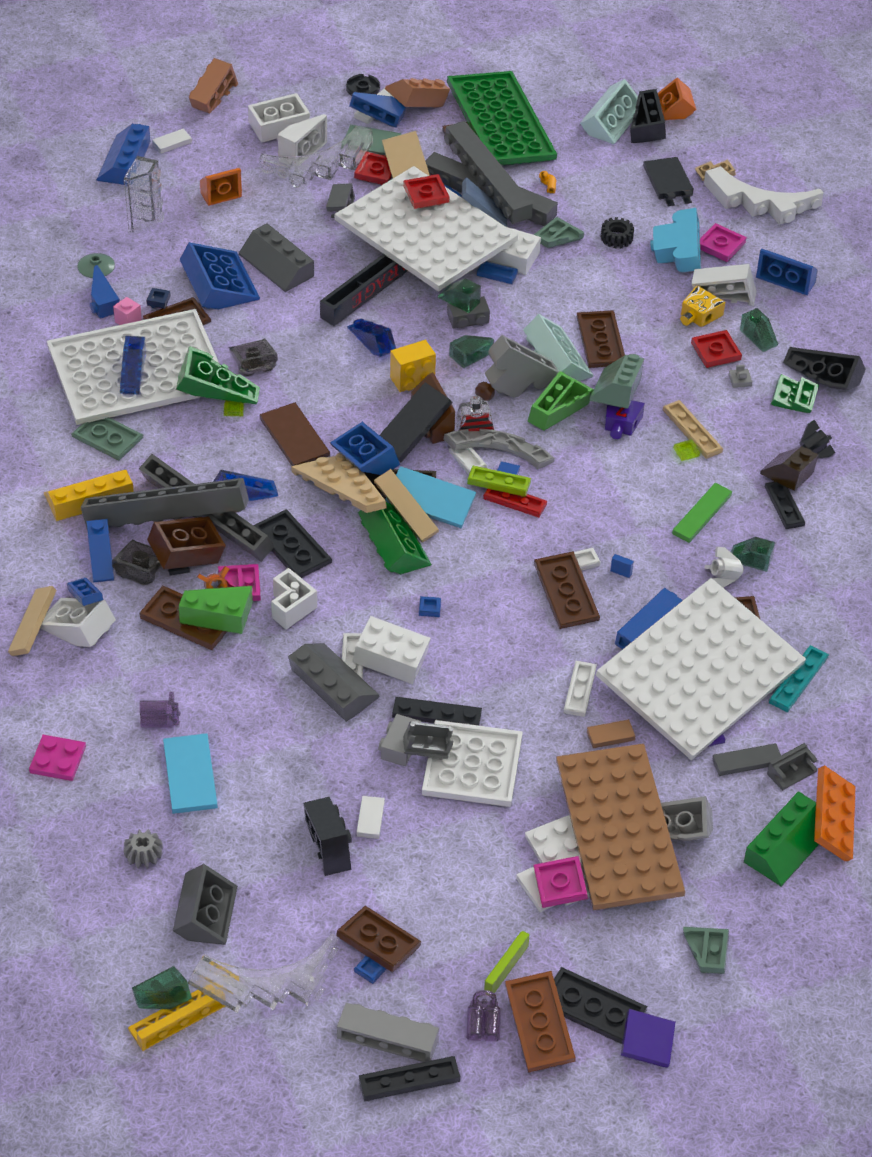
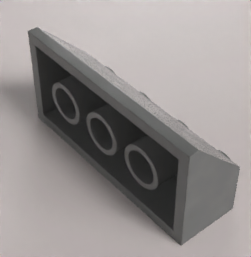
M268 223L253 230L239 251L241 257L284 292L314 277V260Z
M325 643L304 644L288 656L291 670L346 722L380 697L371 686Z

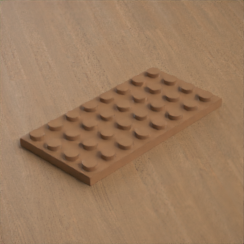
M644 743L556 756V763L593 910L685 896V888Z

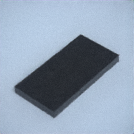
M426 382L380 434L384 440L394 447L400 463L453 403L448 397Z
M287 509L253 525L268 535L275 546L271 551L283 565L301 578L332 563V558Z
M563 967L560 968L554 978L564 1017L620 1044L623 1043L628 1010L632 1009L643 1013L647 1011L648 1006Z

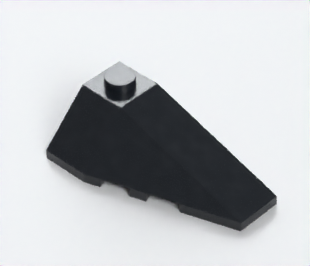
M789 347L783 364L829 388L850 390L860 385L866 370L860 356Z

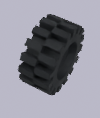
M615 217V220L609 218V221L605 220L601 227V241L605 245L608 243V247L614 246L613 248L617 249V246L621 249L623 245L628 247V244L631 245L634 237L633 224L629 223V220L624 221V218L619 220L618 217Z

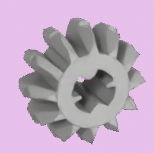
M139 829L137 834L130 833L129 839H125L124 856L128 859L130 865L135 863L137 868H139L141 864H144L148 869L149 862L156 865L157 858H161L162 841L157 833L151 834L149 829L142 833Z

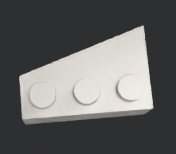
M749 264L694 269L693 289L698 285L718 298L731 300V303L741 301L748 302L749 305L754 306L757 291Z

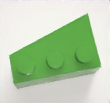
M559 371L532 405L527 422L545 431L590 403V396L594 389Z
M252 586L184 590L179 604L180 623L242 634L253 604Z

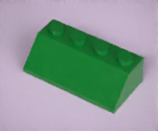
M386 502L385 509L369 513L362 510L358 512L362 520L361 524L367 529L368 536L377 547L376 551L383 558L384 566L388 571L401 575L432 565L416 535L392 504Z
M798 791L746 847L744 863L782 887L819 846L814 841L816 802Z

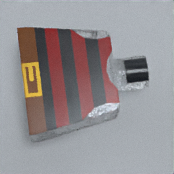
M472 396L470 402L461 403L455 420V430L468 429V432L480 431V429L494 430L488 401H482V398L479 396Z

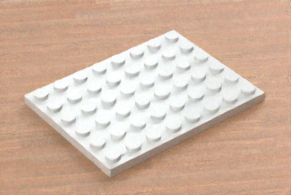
M415 166L334 214L335 221L438 292L518 241L516 233L477 207H473L448 188L446 190L450 197L449 203L414 209L404 189L403 180L428 176Z
M196 309L47 341L48 350L76 425L200 398L176 390L178 375L189 346L214 356L212 359L218 362Z
M710 578L599 668L596 676L692 761L715 739L727 731L805 663L806 658L716 581Z

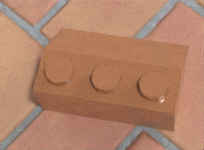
M410 78L387 85L385 90L405 107H443L450 88L440 79L429 80L424 78L423 80Z

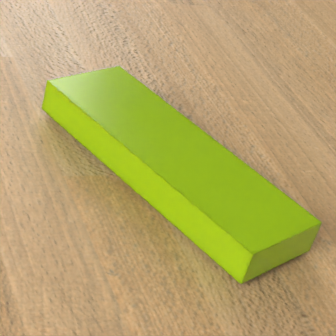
M472 466L467 484L526 497L531 484V478Z
M525 931L519 933L485 979V994L490 997L493 996L529 947L530 934Z

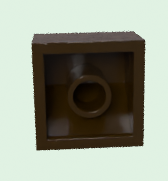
M797 447L777 455L760 471V474L795 491L814 473L818 454L808 448Z

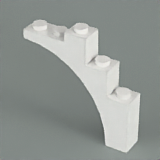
M721 166L705 171L704 185L725 209L742 204L752 217L768 212L779 225L795 220L797 213L801 214L806 210L816 209L822 205L824 193L821 189L797 193L774 192L753 187L739 181Z

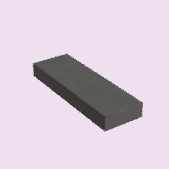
M774 743L714 754L712 759L718 775L723 776L767 768L769 762L781 756L777 744Z

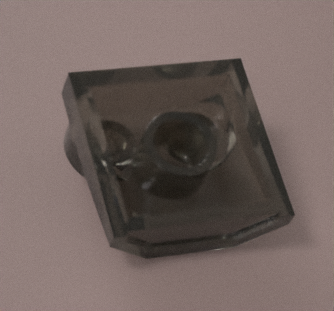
M265 338L229 347L232 357L238 364L239 373L244 376H251L260 371H271L278 361L277 352Z
M133 539L112 560V567L117 575L141 585L152 583L155 580V573L161 567L151 546Z

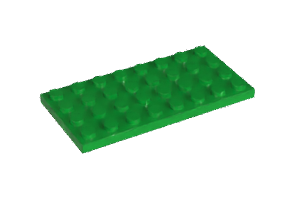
M513 71L447 76V84L469 127L501 165L557 159V152Z

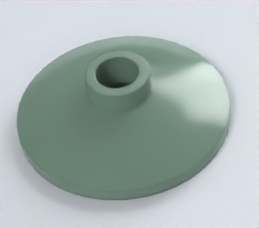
M102 253L88 254L81 258L77 265L78 271L89 278H93L94 266L98 265L104 276L109 275L115 268L114 260Z

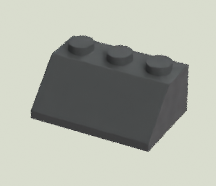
M205 864L186 872L173 932L187 941L225 945L227 943L238 886Z

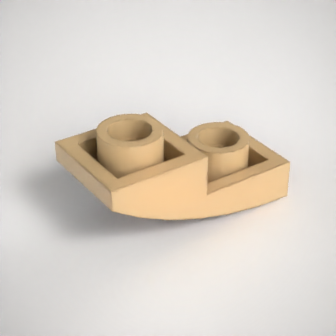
M728 159L716 165H713L710 161L695 168L702 181L705 179V171L720 166L730 175H736L735 169Z

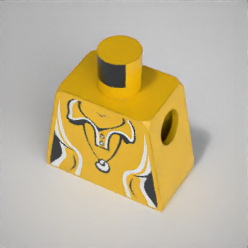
M697 285L682 303L680 320L685 326L693 322L703 327L724 315L725 301Z

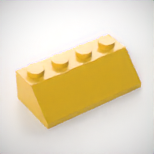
M125 469L44 492V495L55 520L59 521L82 514L81 506L85 498L134 492L133 482Z

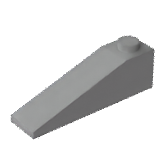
M706 796L661 803L671 839L689 841L709 838L713 831V813Z

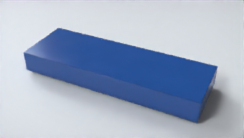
M86 577L67 583L69 592L83 606L104 600L102 593Z

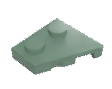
M683 927L684 936L700 971L703 973L725 974L729 929Z

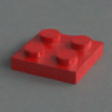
M365 152L354 172V178L381 185L392 180L387 157Z
M439 174L403 180L404 189L414 209L449 203V194Z
M727 330L692 337L691 344L706 368L740 361L742 358L740 350Z

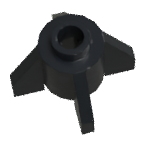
M813 420L807 424L799 444L818 454V458L830 457L836 453L830 444L827 446L832 437L831 435H826L822 430L817 432L820 427Z

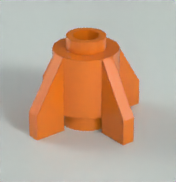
M225 566L218 574L213 573L207 577L199 573L197 577L204 581L205 589H213L211 585L213 581H218L216 588H227L225 576L229 568Z

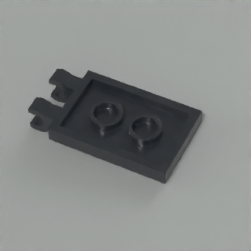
M678 157L643 162V167L658 199H664L667 206H675L673 199L679 196L682 197L685 204L692 203L690 196H693L694 188Z

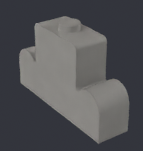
M501 335L489 348L488 353L494 364L485 372V376L491 386L500 394L504 393L513 398L519 397L531 383L537 389L545 388L559 373L552 360L504 335Z

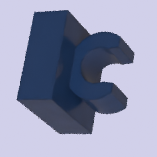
M152 288L146 300L147 306H151L153 309L155 307L165 309L171 297L170 291Z

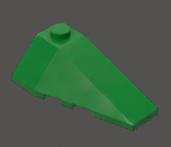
M189 346L178 375L176 390L198 397L255 405L258 403L259 386L241 374H234L228 370L229 366L224 363L221 365L213 360L214 356Z

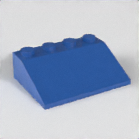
M188 242L180 257V262L202 307L219 310L260 300L237 251Z

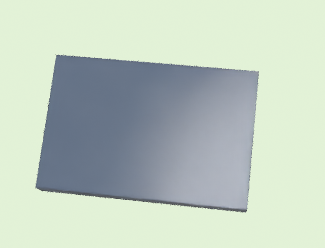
M466 177L462 182V198L473 207H477L507 227V218L501 209L495 205L493 199Z

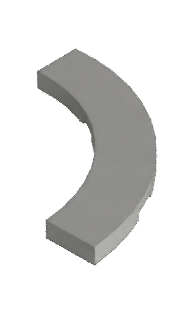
M468 429L444 434V440L454 451L473 447L500 449L525 459L537 469L554 463L555 459L540 446H533L525 442V439L502 431L480 429V431L468 432Z

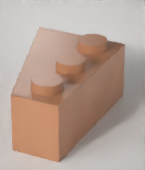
M216 58L208 64L205 73L199 78L198 84L190 92L189 100L193 108L210 114L222 102L220 99L224 95L228 96L230 94L228 90L232 86L236 87L238 85L232 64Z

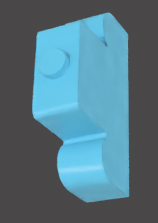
M697 208L679 210L672 216L673 223L653 227V240H650L651 250L655 253L657 263L675 262L676 269L679 272L701 269L700 226Z

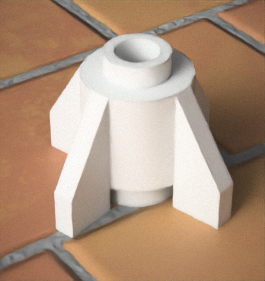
M716 547L715 557L719 558L714 559L711 565H705L704 568L711 569L712 575L717 577L713 578V580L723 588L739 579L743 574L741 561L725 547Z

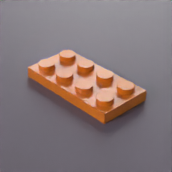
M824 765L818 768L814 841L843 861H850L853 859L856 786Z

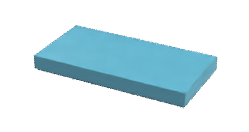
M400 466L396 476L429 518L462 528L475 499L476 492Z
M208 734L164 738L163 743L172 814L218 808Z

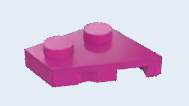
M258 564L226 566L229 568L225 576L227 586H252L253 601H261ZM218 566V573H219L225 566Z

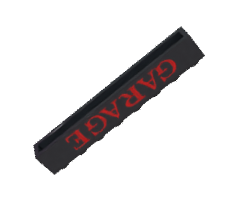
M382 254L320 300V318L333 326L337 325L408 270L385 254Z

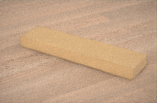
M680 400L663 406V411L706 459L723 452L721 445Z
M391 469L374 480L377 487L422 543L439 532L437 526Z
M53 586L35 590L8 650L11 656L28 654L57 591Z

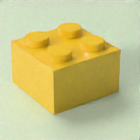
M426 339L390 350V378L399 392L410 391L429 373L433 372L435 374L436 353Z

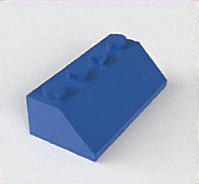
M132 123L117 134L96 180L131 186L151 142L150 127Z

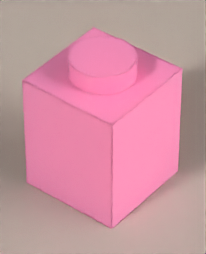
M128 297L113 306L115 323L119 325L142 320L141 305Z

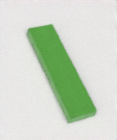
M714 483L676 525L672 534L690 543L732 496V491Z

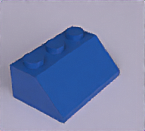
M761 248L756 278L808 296L816 283L818 269Z
M363 421L330 442L332 447L361 472L382 475L400 465L394 447Z

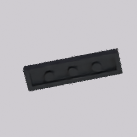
M395 697L392 718L399 714L421 722L435 723V720L479 726L482 708Z
M455 1056L362 1074L359 1075V1084L365 1102L460 1082L461 1076Z

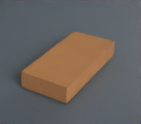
M629 719L587 727V734L593 748L635 741L636 737Z

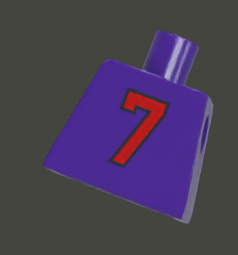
M632 400L629 408L607 404L605 430L611 431L610 436L613 439H620L622 434L632 436L643 418L645 403Z

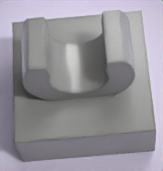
M744 364L736 365V370H729V378L733 388L752 386L749 370L744 369Z

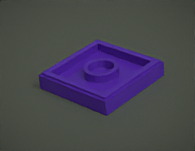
M629 1009L626 1017L621 1056L668 1068L676 1021Z

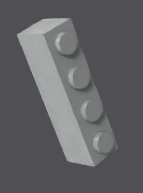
M345 1003L337 1025V1039L421 1062L432 1060L439 1038V1028L434 1027L430 1023L412 1021L404 1016L390 1015L385 1011L368 1009L360 1004Z

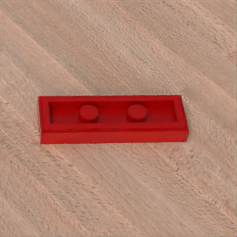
M487 488L483 495L484 500L540 518L547 505V500L529 494L525 497Z

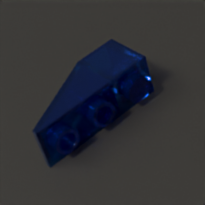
M357 319L353 321V324L347 326L364 346L376 356L382 357L390 353V350L396 349L391 328L364 319Z

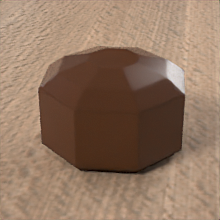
M483 381L476 386L475 394L479 399L489 401L495 395V389L490 383Z

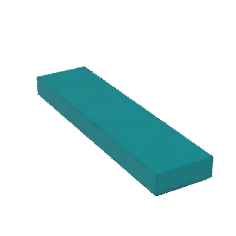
M810 645L802 655L806 658L805 663L780 684L769 699V704L788 713L826 662L829 654Z

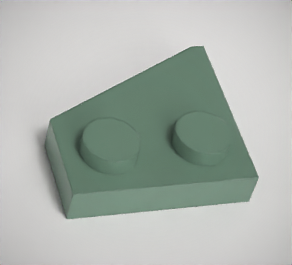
M556 217L534 235L541 237L540 244L550 248L583 239L584 231Z

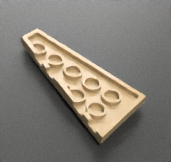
M341 453L332 457H320L316 461L291 466L294 475H302V479L305 481L312 480L315 486L332 495L338 494L339 499L343 501L350 500L354 507L366 513L386 508L385 499L364 472H361Z

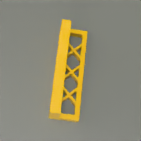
M213 982L129 1026L128 1030L141 1050L144 1051L227 1006L226 993L222 987L217 989Z

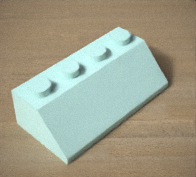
M623 79L608 88L580 124L589 136L615 144L633 122L638 96L628 82Z
M538 314L523 329L527 335L526 340L535 348L534 352L552 360L558 371L577 381L594 376L559 325Z

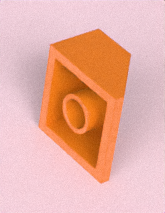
M678 77L658 92L664 120L685 119L697 110L690 88Z
M240 167L205 176L200 180V193L208 206L242 197Z

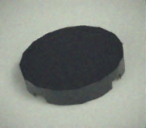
M357 74L347 80L346 91L351 96L354 92L377 95L380 91V82L372 75L364 76V74Z

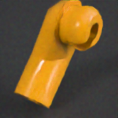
M547 171L540 172L539 178L547 186V193H555L556 178L548 174Z

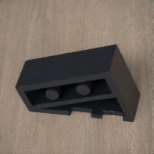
M657 89L639 91L636 110L630 127L631 143L666 139L665 120Z
M330 797L304 802L305 821L312 841L316 843L320 851L317 855L319 859H322L324 875L328 876L352 870L349 843H352L349 829L346 830L344 818L340 817L337 804L333 805Z

